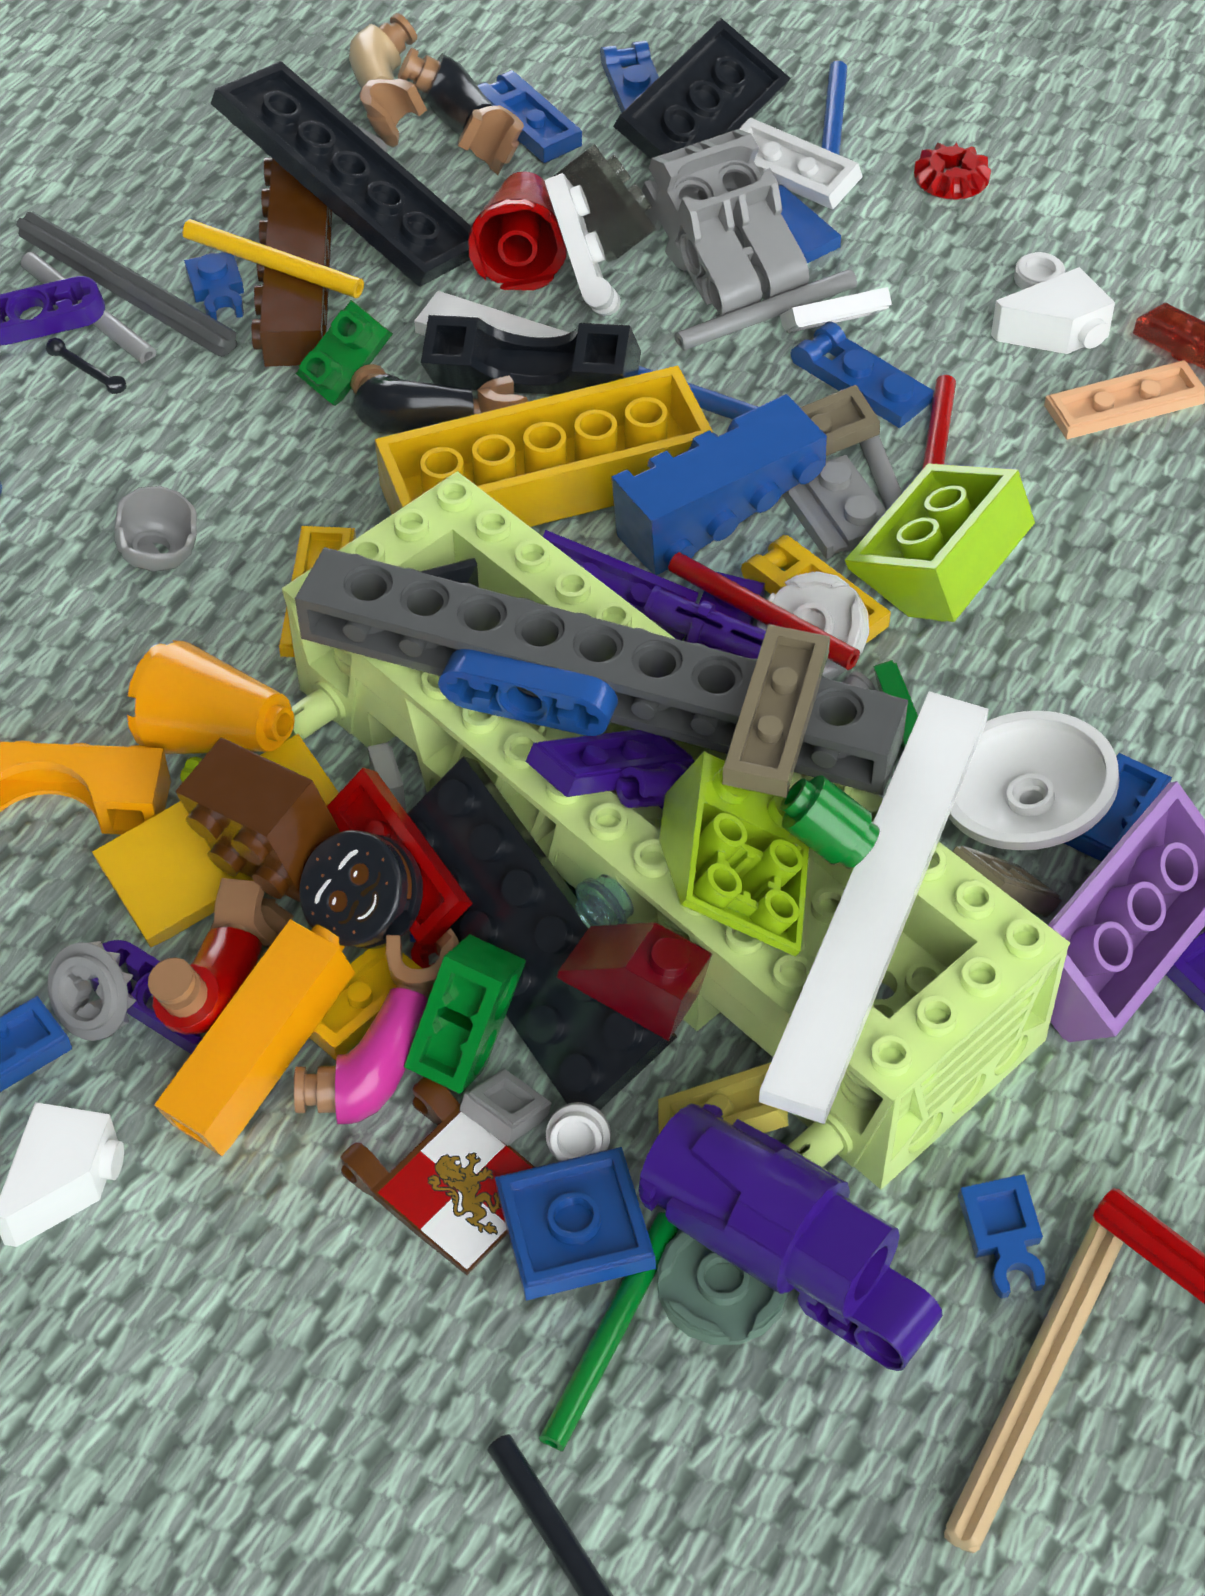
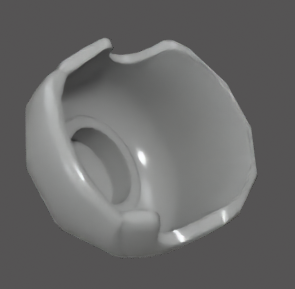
M162 486L139 487L124 496L117 506L114 541L118 552L122 554L124 560L136 568L151 572L176 569L192 554L197 535L196 510L178 491ZM153 543L162 544L169 551L167 553H160Z

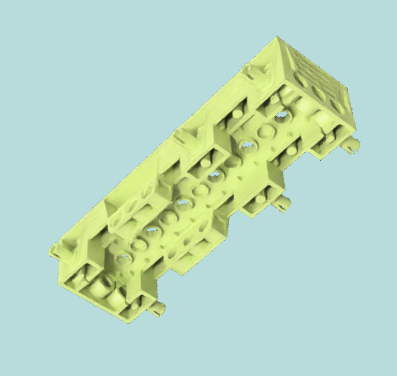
M458 471L338 550L349 554H358L368 559L402 568H412L420 572L475 558L478 568L479 588L517 598H527L543 605L574 613H584L593 618L631 628L645 629L651 633L675 639ZM311 569L282 588L287 605L299 687L307 695L292 706L295 722L289 738L299 734L302 740H304L331 720L338 723L349 734L354 735L367 748L368 746L386 743L397 736L416 753L427 793L463 756L477 760L563 880L567 881L610 918L611 925L656 922L712 953L700 993L683 1020L698 1031L721 1012L774 1057L854 867L848 869L840 862L830 864L809 848L801 952L796 957L684 907L680 904L659 843L663 810L659 806L625 807L621 804L616 790L566 797L525 762L533 743L585 735L462 708L449 701L442 694L438 685L440 678L438 675L301 639L295 597ZM609 722L604 733L635 729ZM671 739L690 754L695 761L704 751L724 761L726 760V753ZM794 772L789 789L802 778L810 781L814 777ZM833 783L870 811L872 814L871 821L874 822L883 800L882 797L878 794ZM938 841L882 980V983L889 986L894 994L888 999L874 1000L825 1124L793 1114L808 1128L787 1146L821 1167H824L836 1155H839L880 1190L883 1189L1046 1041L1067 950L1071 943Z

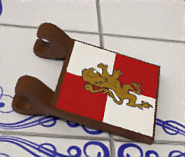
M423 1077L412 1089L414 1096H416L412 1104L416 1110L438 1126L390 1172L385 1169L366 1146L356 1142L345 1150L340 1157L343 1164L341 1173L361 1191L372 1196L444 1258L468 1275L508 1235L496 1189L495 1177L535 1168V1166L511 1146L504 1144L460 1111L461 1105L446 1087Z

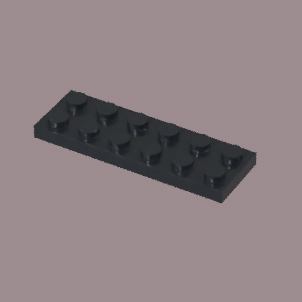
M282 61L215 88L211 101L213 107L417 286L421 287L470 260L468 238L472 226Z
M463 756L407 813L473 903L449 929H452L459 943L470 934L526 960L506 1016L567 1104L575 1102L587 1103L601 1110L671 1044L677 1036L673 1033L668 1041L557 978L559 969L588 928L597 925L478 761Z

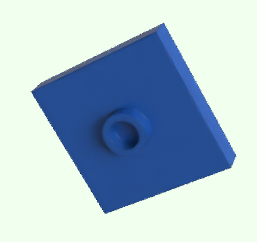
M622 1147L495 1177L496 1189L526 1301L656 1269L655 1254Z

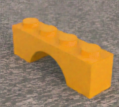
M23 740L0 742V812L13 803L31 796L44 794L63 795L76 799L86 805L97 818L102 834L122 835L164 811L166 808L171 778L164 748H149L142 745L129 747L100 746L86 743L50 744L33 743Z

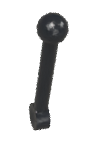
M52 338L47 342L46 351L49 355L64 358L105 384L109 393L118 394L126 389L127 385L123 377L108 376L66 349L63 340Z

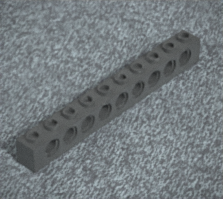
M326 547L323 548L295 597L301 639L441 676L452 653L460 649H470L590 675L606 682L618 697V705L610 720L611 723L728 754L757 659L715 650L702 644L673 639L651 633L645 629L631 628L593 618L584 613L566 611L536 603L527 598H517L469 583H459L425 574L412 568H402L368 559L358 554H349ZM822 676L794 772L811 777L823 775L833 783L883 796L903 741L908 700L888 695L882 691L868 690L830 680ZM517 687L523 693L535 698H539L533 692L521 687Z

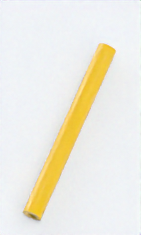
M192 219L187 220L184 224L182 234L185 239L353 298H359L362 294L364 281L361 278Z

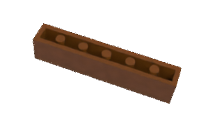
M264 157V180L266 187L270 188H262L261 191L263 217L268 219L259 220L260 243L330 268L333 211L306 187L301 185L297 179L273 158ZM257 264L258 281L263 282V285L254 286L256 315L261 316L260 319H252L253 349H262L265 367L299 366L327 332L329 289Z

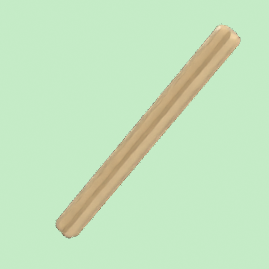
M1094 1218L946 1524L944 1538L961 1550L970 1553L980 1550L1123 1245L1120 1239L1096 1222Z

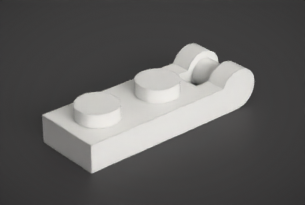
M563 173L544 180L584 301L598 315L607 316L616 313L621 304L620 296L602 276L598 262L605 260V254L596 231L588 233L583 216L590 214V209L582 187L580 185L573 187Z

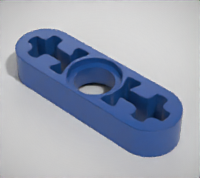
M460 649L453 652L438 680L442 694L449 701L462 708L585 736H597L604 733L618 705V697L615 691L599 678L470 649ZM517 687L527 689L533 692L539 698L529 696L520 691Z

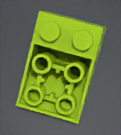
M704 751L665 793L659 843L680 904L796 957L801 952L809 847L782 827V819L785 812L780 809V805L784 797L723 785L725 761Z

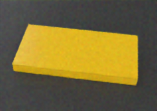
M299 734L284 741L278 749L266 751L260 755L313 780L326 806L339 793ZM181 801L92 851L97 863L150 948L172 938L213 914L222 878L254 881L251 877L241 872L237 876H231L219 869L209 859L207 853L210 851V847L205 839L187 824L186 817L189 814Z

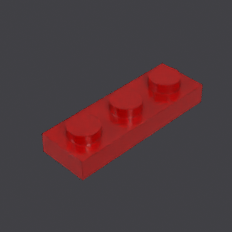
M362 768L327 805L340 832L358 830L392 838L405 846L415 858L422 875L423 898L418 916L409 931L418 943L433 945L473 904L377 771Z

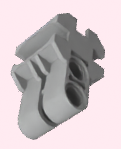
M740 129L651 158L649 170L655 181H645L642 188L646 216L654 231L660 230L662 225L669 237L665 253L677 268L688 271L704 302L707 305L712 303L720 313L716 317L760 302L761 297L766 300L809 283L807 261L781 214L782 203L778 181L770 168L764 170L761 176L754 163L759 147L751 133Z

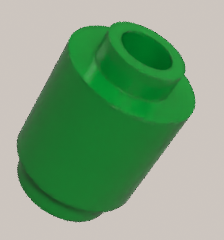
M823 775L816 776L810 781L805 778L798 780L789 789L787 797H784L781 802L780 809L785 812L782 819V827L830 864L840 862L848 869L855 867L869 854L879 837L880 828L871 821V812Z

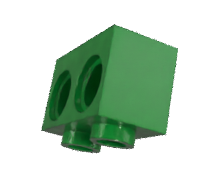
M470 934L444 955L404 1068L461 1094L483 1072L489 1061L526 960Z

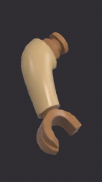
M396 13L390 18L391 25L384 23L378 28L373 24H369L358 32L351 40L349 60L354 75L362 89L360 100L367 112V118L374 131L386 145L395 147L399 143V131L396 127L399 120L410 112L421 116L427 111L415 85L407 80L394 79L393 71L401 65L400 54L406 49L405 43L412 45L417 40V34L413 26L400 13Z

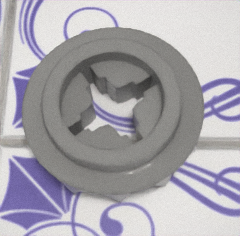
M101 941L78 942L65 947L54 958L48 974V995L56 1017L70 1033L90 1041L111 1037L118 1029L128 1024L127 1009L137 1001L128 993L127 983L133 975L122 972L119 966L120 953L105 951ZM98 978L99 985L97 986L96 993L101 999L87 1003L92 990V986L87 980Z

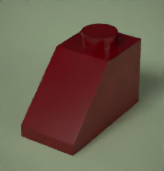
M656 922L590 926L559 969L557 978L669 1041L700 993L712 953Z

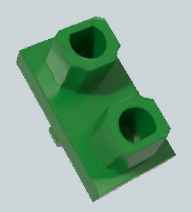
M350 300L344 310H341L332 321L331 327L313 351H310L301 362L300 368L295 374L328 402L336 406L352 389L351 379L354 373L359 368L371 364L393 333L368 314L361 306Z

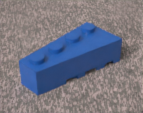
M785 394L734 418L727 432L720 436L709 430L694 437L691 447L687 452L673 458L668 451H665L650 458L647 465L650 469L633 476L628 469L612 476L617 536L652 574L659 575L668 570L669 563L676 553L681 552L693 558L697 551L712 541H721L734 532L739 523L754 513H762L772 508L778 502L781 495L799 483L807 484L814 480L821 473L823 467L826 466L827 436Z

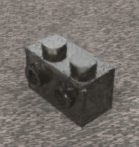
M595 144L554 175L563 173L573 187L577 185L582 187L590 209V214L583 216L588 233L596 231L607 262L618 259L656 230L645 214L652 207L650 202L636 183L626 188L624 184L631 179L628 172L615 155L606 160Z

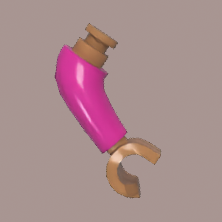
M451 928L436 941L437 953L439 955L438 960L435 964L424 969H411L403 963L401 935H386V956L390 977L397 988L390 989L380 1011L360 1043L348 1054L337 1055L336 1066H318L317 1074H307L306 1067H295V1113H306L307 1106H317L318 1113H336L337 1124H354L376 1114L390 1099L406 1069L404 1065L444 955L459 944L458 938Z

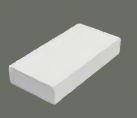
M888 287L793 307L781 314L780 319L784 330L791 333L823 326L826 322L837 323L878 314L888 309L892 303Z

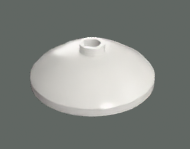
M1022 711L993 718L986 722L949 814V819L961 832L970 838L1000 849L1037 850L1068 842L1095 826L1111 808L1119 787V769L1116 754L1109 741L1101 732L1085 721L1070 715L1051 711Z

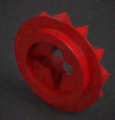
M957 142L949 147L937 143L934 150H922L919 160L915 161L914 168L915 180L924 191L939 198L953 200L970 198L981 193L988 186L991 175L987 156L977 154L973 146L965 149L961 148Z

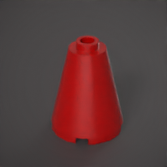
M522 171L510 175L477 216L470 229L468 244L469 258L477 273L485 280L488 277L496 283H503L500 285L502 290L534 291L547 286L563 266L567 257V248L545 181L532 172Z

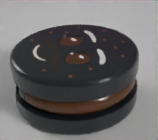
M358 830L336 833L322 841L313 850L305 863L299 887L301 908L311 928L317 924L328 929L339 937V945L362 949L382 948L386 946V935H401L402 937L415 922L423 898L421 871L410 851L392 838Z

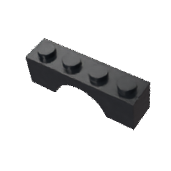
M428 315L421 364L434 384L478 390L486 382L510 375L514 381V392L558 395L638 375L641 349L630 325L579 323L574 331L566 335L557 337H529L497 329L478 317Z

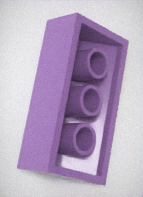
M1177 781L1167 784L1048 924L1049 927L1071 943L1067 950L1050 1021L1061 1037L1068 1042L1115 1037L1205 926V819Z

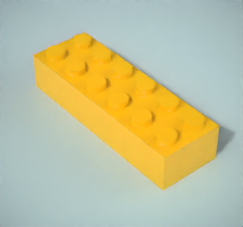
M677 365L375 439L379 483L391 514H394L458 471L529 527L614 506L612 476L627 469L633 476L650 469L647 466L650 458L665 451H668L674 458L688 451L694 437L709 430L712 433L713 431L682 371Z

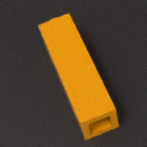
M291 919L287 922L154 1104L174 1127L220 1156H223L233 1145L356 973L342 952L346 946L339 944V937L317 924L310 931Z

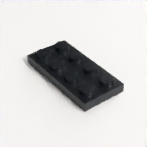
M720 18L619 115L613 127L651 159L740 129L749 118L755 119L784 90L791 78L726 21Z

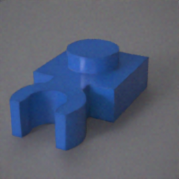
M225 252L210 253L202 257L184 260L195 302L204 301L207 315L217 320L216 311L223 307H229L235 311L237 318L243 317L244 309L240 294L244 293V288L234 255Z
M1022 1174L961 1187L958 1199L975 1258L994 1254L996 1259V1266L991 1277L995 1293L1001 1299L1009 1296L1011 1290L1007 1280V1273L1012 1270H1020L1027 1274L1033 1291H1041L1045 1284L1044 1267L1036 1256L1027 1252L1026 1247L1040 1244L1043 1235L1025 1175Z

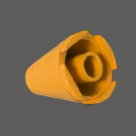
M172 640L173 643L168 645L159 643L151 647L139 661L129 683L128 697L136 698L135 717L127 715L128 727L136 743L149 748H164L165 754L208 753L221 737L252 752L274 751L290 737L294 728V713L291 703L285 695L189 642Z

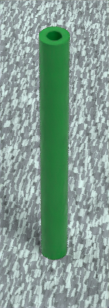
M665 1212L657 1213L648 1230L655 1254L656 1269L624 1276L539 1437L540 1442L563 1452L657 1272L658 1264L666 1245L676 1236L679 1228L668 1222Z

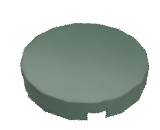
M680 1231L666 1245L658 1264V1298L668 1319L687 1336L711 1345H739L763 1335L781 1318L789 1297V1293L779 1294L709 1250L683 1231Z

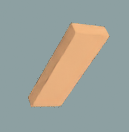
M1186 360L1047 395L1044 406L1067 440L1204 404L1205 387Z

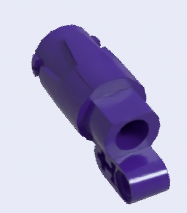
M691 1103L680 1109L662 1129L646 1156L640 1173L638 1188L639 1197L644 1206L651 1211L656 1205L666 1210L665 1216L668 1222L779 1294L789 1293L793 1289L800 1292L797 1297L798 1303L807 1316L887 1369L894 1371L904 1370L938 1324L943 1314L941 1307L929 1292L890 1268L899 1242L898 1228L849 1199L850 1189L848 1182L739 1119L733 1125L728 1123L721 1117L723 1113L719 1107L705 1104L702 1107Z

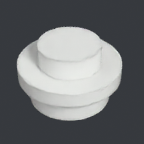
M575 1102L562 1106L552 1115L546 1128L547 1146L558 1161L606 1151L611 1139L608 1120L600 1110L587 1103Z

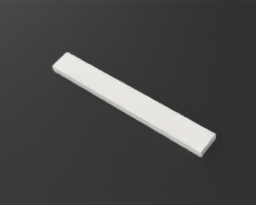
M928 692L873 823L880 828L879 837L869 854L854 867L761 1085L759 1093L760 1103L825 1124L986 725L988 708L934 692Z

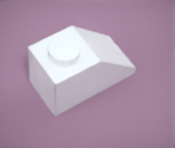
M1078 267L996 300L991 336L999 342L1069 354L1083 347L1088 349L1095 348L1109 336L1115 302Z
M35 1102L0 1194V1236L4 1245L17 1247L100 1200L107 1179L116 1180L118 1178L124 1160V1144L117 1139L110 1114Z

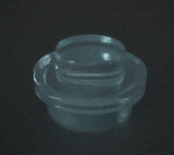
M602 874L596 879L586 878L576 887L578 899L575 904L576 911L588 928L590 926L627 924L626 919L633 915L634 907L629 895L609 875Z

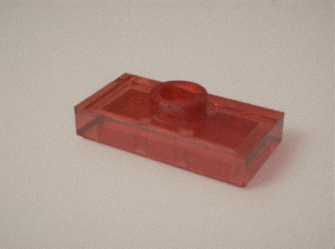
M1163 303L1136 319L1133 334L1170 352L1176 360H1186L1187 363H1192L1205 370V321L1168 303Z

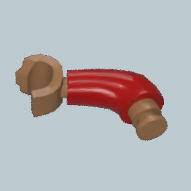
M222 878L217 893L213 923L193 962L188 964L184 959L177 957L167 958L159 962L152 969L148 979V987L153 995L152 1006L156 1017L171 1031L185 1035L208 1032L257 965L262 946L270 947L290 919L293 920L294 916L276 903V899L263 898L265 892L254 881Z

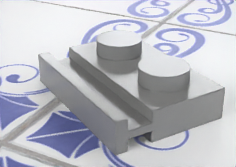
M847 455L826 461V466L823 467L821 473L814 480L807 484L799 483L782 495L826 559L833 557L834 554L853 550L887 511Z

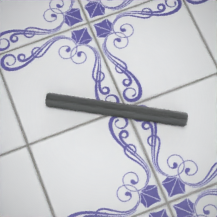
M27 212L24 218L17 220L16 226L19 228L18 234L21 238L84 276L93 279L99 285L214 354L224 357L237 347L238 343L235 340L236 332L37 213Z

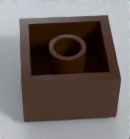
M222 737L175 791L189 814L186 817L187 824L204 838L210 847V851L207 853L209 859L219 869L231 876H237L241 872L251 877L256 884L261 886L264 892L276 899H281L286 895L300 902V879L306 861L322 841L336 833H340L313 780Z

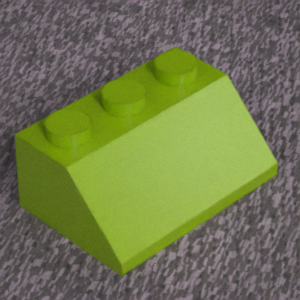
M927 464L846 557L845 563L847 568L908 617L955 622L1035 524L1019 470Z

